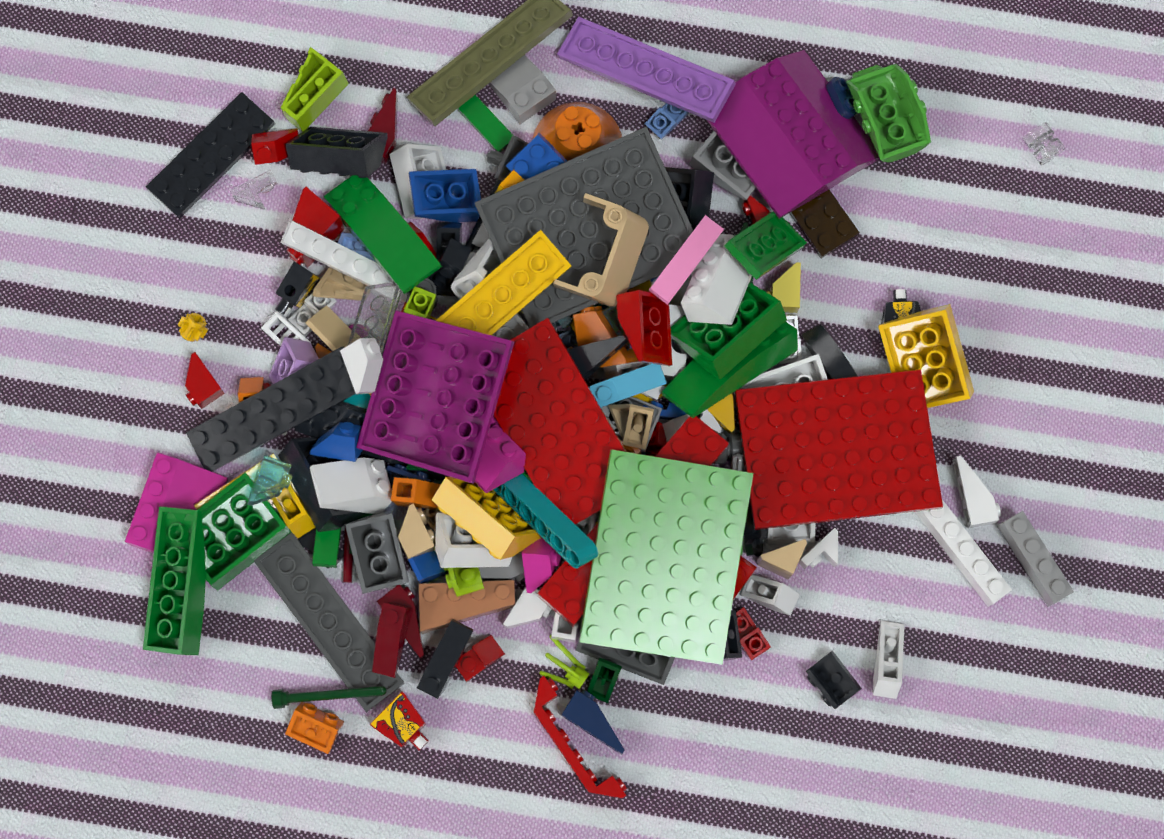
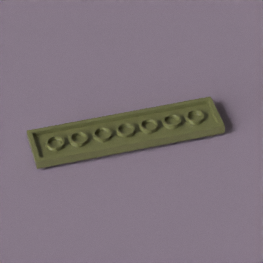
M527 0L407 96L409 103L433 126H437L573 16L571 9L560 0Z

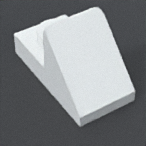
M836 528L827 534L798 562L804 569L809 565L814 568L823 559L820 556L821 554L834 567L838 564V531Z

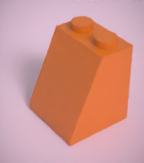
M602 306L587 307L581 310V313L573 315L578 346L626 335L610 309L602 310ZM628 342L601 367L637 362L638 359Z

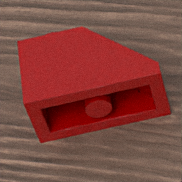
M298 128L252 134L251 145L255 165L279 162L287 158L286 143L299 135Z
M196 352L192 353L185 387L189 391L186 397L193 406L198 404L203 409L225 393Z

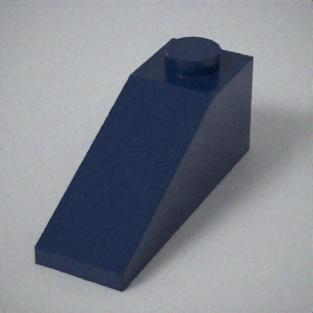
M585 690L582 693L576 691L561 716L622 755L625 749L600 707L594 702L595 697Z

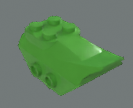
M897 64L888 67L875 65L853 73L852 79L846 81L854 98V109L857 114H861L863 129L866 134L869 133L881 161L894 162L914 155L931 143L926 117V105L917 95L918 89L915 81H911L908 73Z

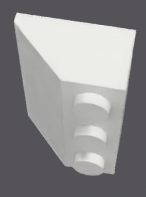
M406 144L389 155L405 218L424 219L414 215L408 173L411 171L446 170L441 147Z
M444 513L436 514L435 550L441 568L509 567L512 557L502 560L494 558L483 544H479L472 539V535L468 531L458 527L453 518Z

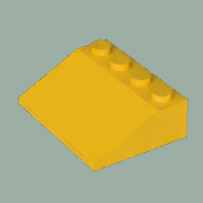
M951 304L926 309L878 325L891 373L921 370L927 408L967 400L972 397L974 388Z
M445 477L432 498V501L438 505V509L442 513L453 518L458 527L468 531L472 535V539L479 544H483L489 550L490 555L496 559L511 558L541 538L494 490L485 493L475 482L473 484L453 477Z

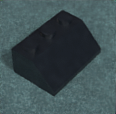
M665 167L694 231L705 215L709 217L714 172Z

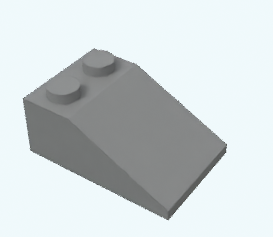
M525 55L489 83L490 87L519 125L556 100V89Z
M713 131L693 155L689 165L696 170L714 172L713 183L747 200L756 187L717 133Z

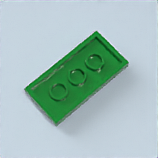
M773 211L730 239L724 246L742 264L746 271L757 280L801 250L807 242L783 217L779 219Z

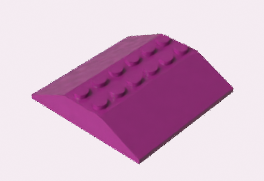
M805 50L776 58L735 82L736 85L715 123L707 120L779 219L880 159L872 140L855 117L846 119L837 112L826 88L828 81Z
M395 310L382 356L383 363L376 389L371 394L356 448L474 484L514 341Z

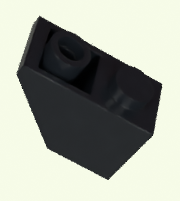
M451 238L438 259L442 267L431 274L428 279L436 287L448 291L456 276L463 270L472 249Z

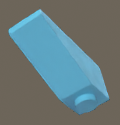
M650 364L590 386V389L600 407H604L665 385L667 381L661 365Z

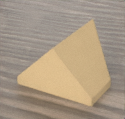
M633 404L608 405L623 440V445L646 450L654 409Z

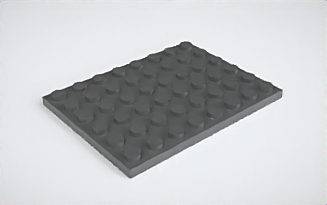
M647 126L475 202V206L501 264L538 231L542 230L572 265L557 280L578 287L581 277L586 273L603 274L618 230L612 229L605 224L603 220L604 209L583 202L585 193L618 204L643 217L648 222V233L628 290L660 276L693 232ZM552 283L524 307L522 311L531 328L546 318H549L551 323H554L598 302L553 287Z

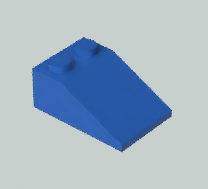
M476 169L411 171L408 173L415 217L453 223L477 222L480 215L475 202L481 200Z

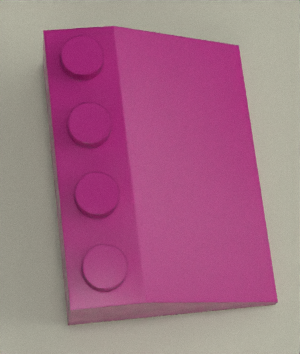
M157 453L125 542L130 546L154 553L159 506L196 510L194 504L225 485L228 478L185 461Z

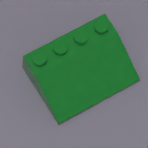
M749 282L732 325L688 322L686 315H684L670 327L671 338L704 370L721 380L780 327L787 318L780 300Z
M246 472L198 509L201 511L204 532L205 577L207 582L216 590H220L253 564L256 558L291 533V530L286 526L280 514Z

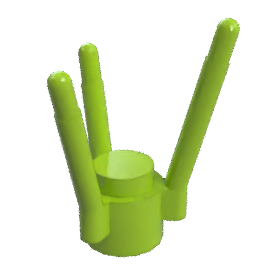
M551 639L574 665L569 667L556 657L546 653L545 656L567 672L565 677L568 680L544 671H540L539 674L565 684L571 689L574 686L580 689L590 674L585 671L586 666L581 664L559 640Z

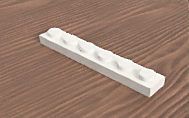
M294 221L288 223L280 243L400 302L406 301L407 294H404L376 262Z

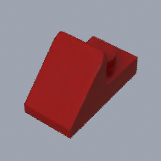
M490 635L473 645L472 649L463 654L456 668L465 681L468 682L504 656L505 653L493 636Z

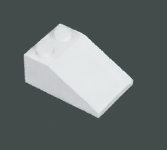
M363 457L357 458L356 462L343 460L312 465L310 467L320 508L377 514L383 512L392 502V488L384 460Z

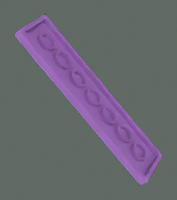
M579 16L557 53L558 57L562 60L715 123L736 85L735 80Z

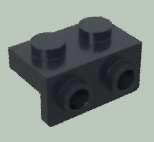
M833 650L806 670L809 682L814 687H818L822 692V698L825 703L834 709L838 708L862 689Z

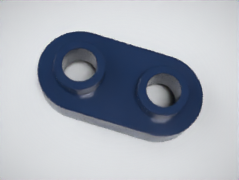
M833 77L826 84L827 91L837 112L842 117L851 119L857 114L853 105L854 98L846 80L840 77Z

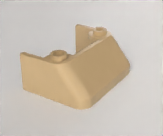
M585 193L583 202L604 209L603 220L608 227L618 230L602 275L594 272L586 273L581 277L578 287L555 279L553 287L610 307H616L617 295L627 293L648 233V222L643 217L618 204Z

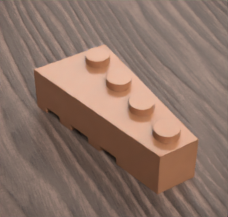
M514 580L483 581L484 589L458 597L454 588L449 589L447 583L419 584L421 634L446 628L452 619L461 623L513 608L515 605Z

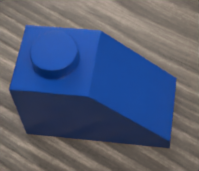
M339 422L316 441L310 450V455L356 462L363 451L356 448L362 426L354 425L350 422Z
M436 550L408 559L420 584H427L447 574L444 568L440 567Z

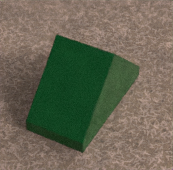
M599 658L587 692L596 699L608 703L622 666Z

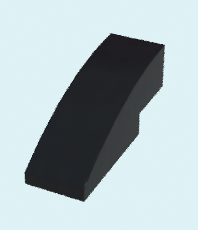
M821 324L801 335L811 355L819 354L829 380L858 377L841 349Z

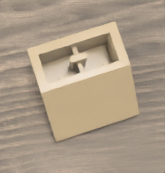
M414 503L409 505L398 536L407 559L433 551L436 546V538L431 529L426 530L424 526L427 522L421 507L416 509Z

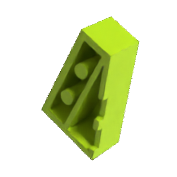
M310 46L308 57L304 65H301L299 75L295 83H292L281 106V110L286 119L303 132L349 83L339 68Z

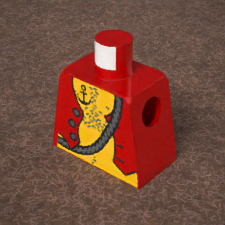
M403 692L370 723L374 729L402 748L410 742L420 751L429 742L420 732L426 725L425 721Z

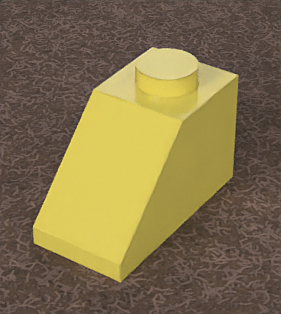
M798 262L772 284L770 291H767L768 294L781 301L785 313H798L800 308L801 263Z

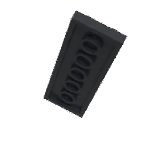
M241 92L146 186L147 190L180 219L252 148V134L268 132L275 125L274 120Z

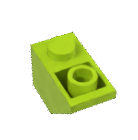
M415 286L404 309V313L430 319L436 294Z

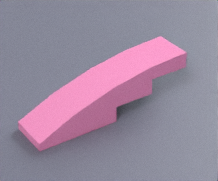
M705 215L649 291L668 305L724 229Z

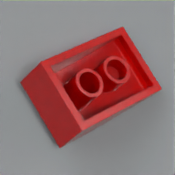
M642 290L618 294V320L638 361L673 366L669 304L667 305L653 293Z

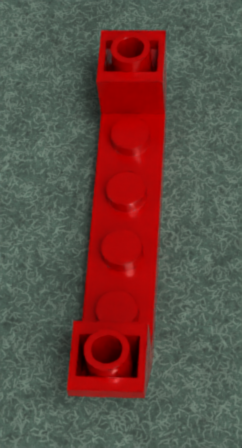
M542 676L539 681L535 702V716L588 793L620 799L626 796L624 791L627 788L619 777L615 779L612 775L600 785H595L594 782L597 781V778L590 768L584 769L580 763L584 759L576 748L571 750L567 744L570 739L563 729L558 731L553 724L556 718L549 708L544 710L543 707L558 697L556 691L559 689L551 678L547 680L545 676Z

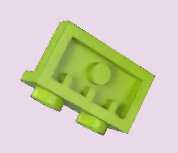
M479 567L444 568L445 571H449V574L445 575L449 589L454 588L457 597L484 589Z

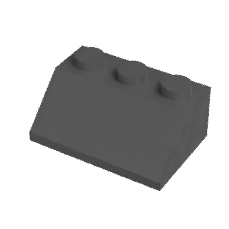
M392 510L369 515L345 524L362 594L409 582Z

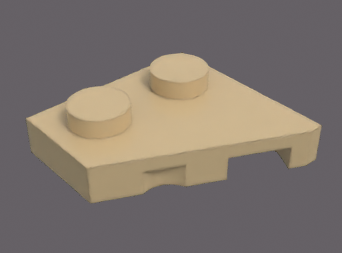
M329 267L314 288L313 296L364 301L372 288Z

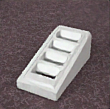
M278 311L261 327L279 346L282 345L284 337H288L292 332L295 334L293 339L310 342ZM279 320L281 324L272 332L270 328ZM286 326L288 330L279 339L276 335Z

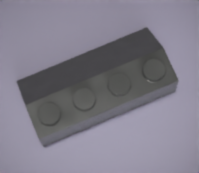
M578 642L575 650L599 660V658L620 665L623 670L662 685L665 684L675 657L580 642Z

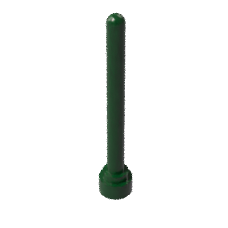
M384 686L301 693H289L283 689L272 691L271 699L274 709H282L285 706H289V703L383 696L386 694L387 689Z

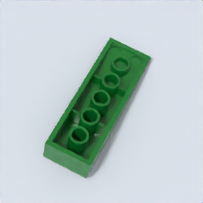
M352 175L324 196L328 205L340 215L344 226L404 294L442 267L414 230L368 177L359 178L357 175Z
M785 321L721 380L704 370L693 359L662 391V395L694 418L798 350L797 329Z
M159 506L143 650L177 655H199L206 584L205 545L201 511Z

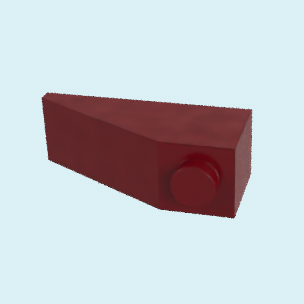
M397 585L377 600V603L381 608L383 602H392L413 608L405 639L422 660L425 657L416 606L412 601L415 596L407 586L402 588L401 585Z
M383 602L377 627L372 672L396 678L412 607L392 602Z

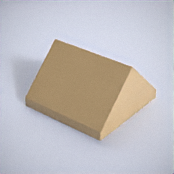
M327 305L305 322L332 351L343 346L347 347L359 339Z
M806 539L760 555L756 561L757 565L789 579L793 575L807 545Z

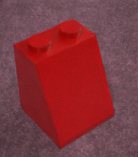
M308 187L302 190L292 221L334 241L345 229L340 215ZM290 247L287 249L291 260L299 265L303 264L308 268L315 261Z

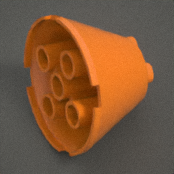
M570 102L559 105L549 111L540 120L533 136L534 138L540 132L569 161L621 138L622 134L613 117L602 108L585 102Z

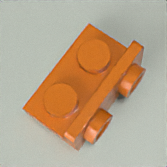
M301 702L294 710L285 735L329 754L344 721L333 713H326L317 709L314 704Z

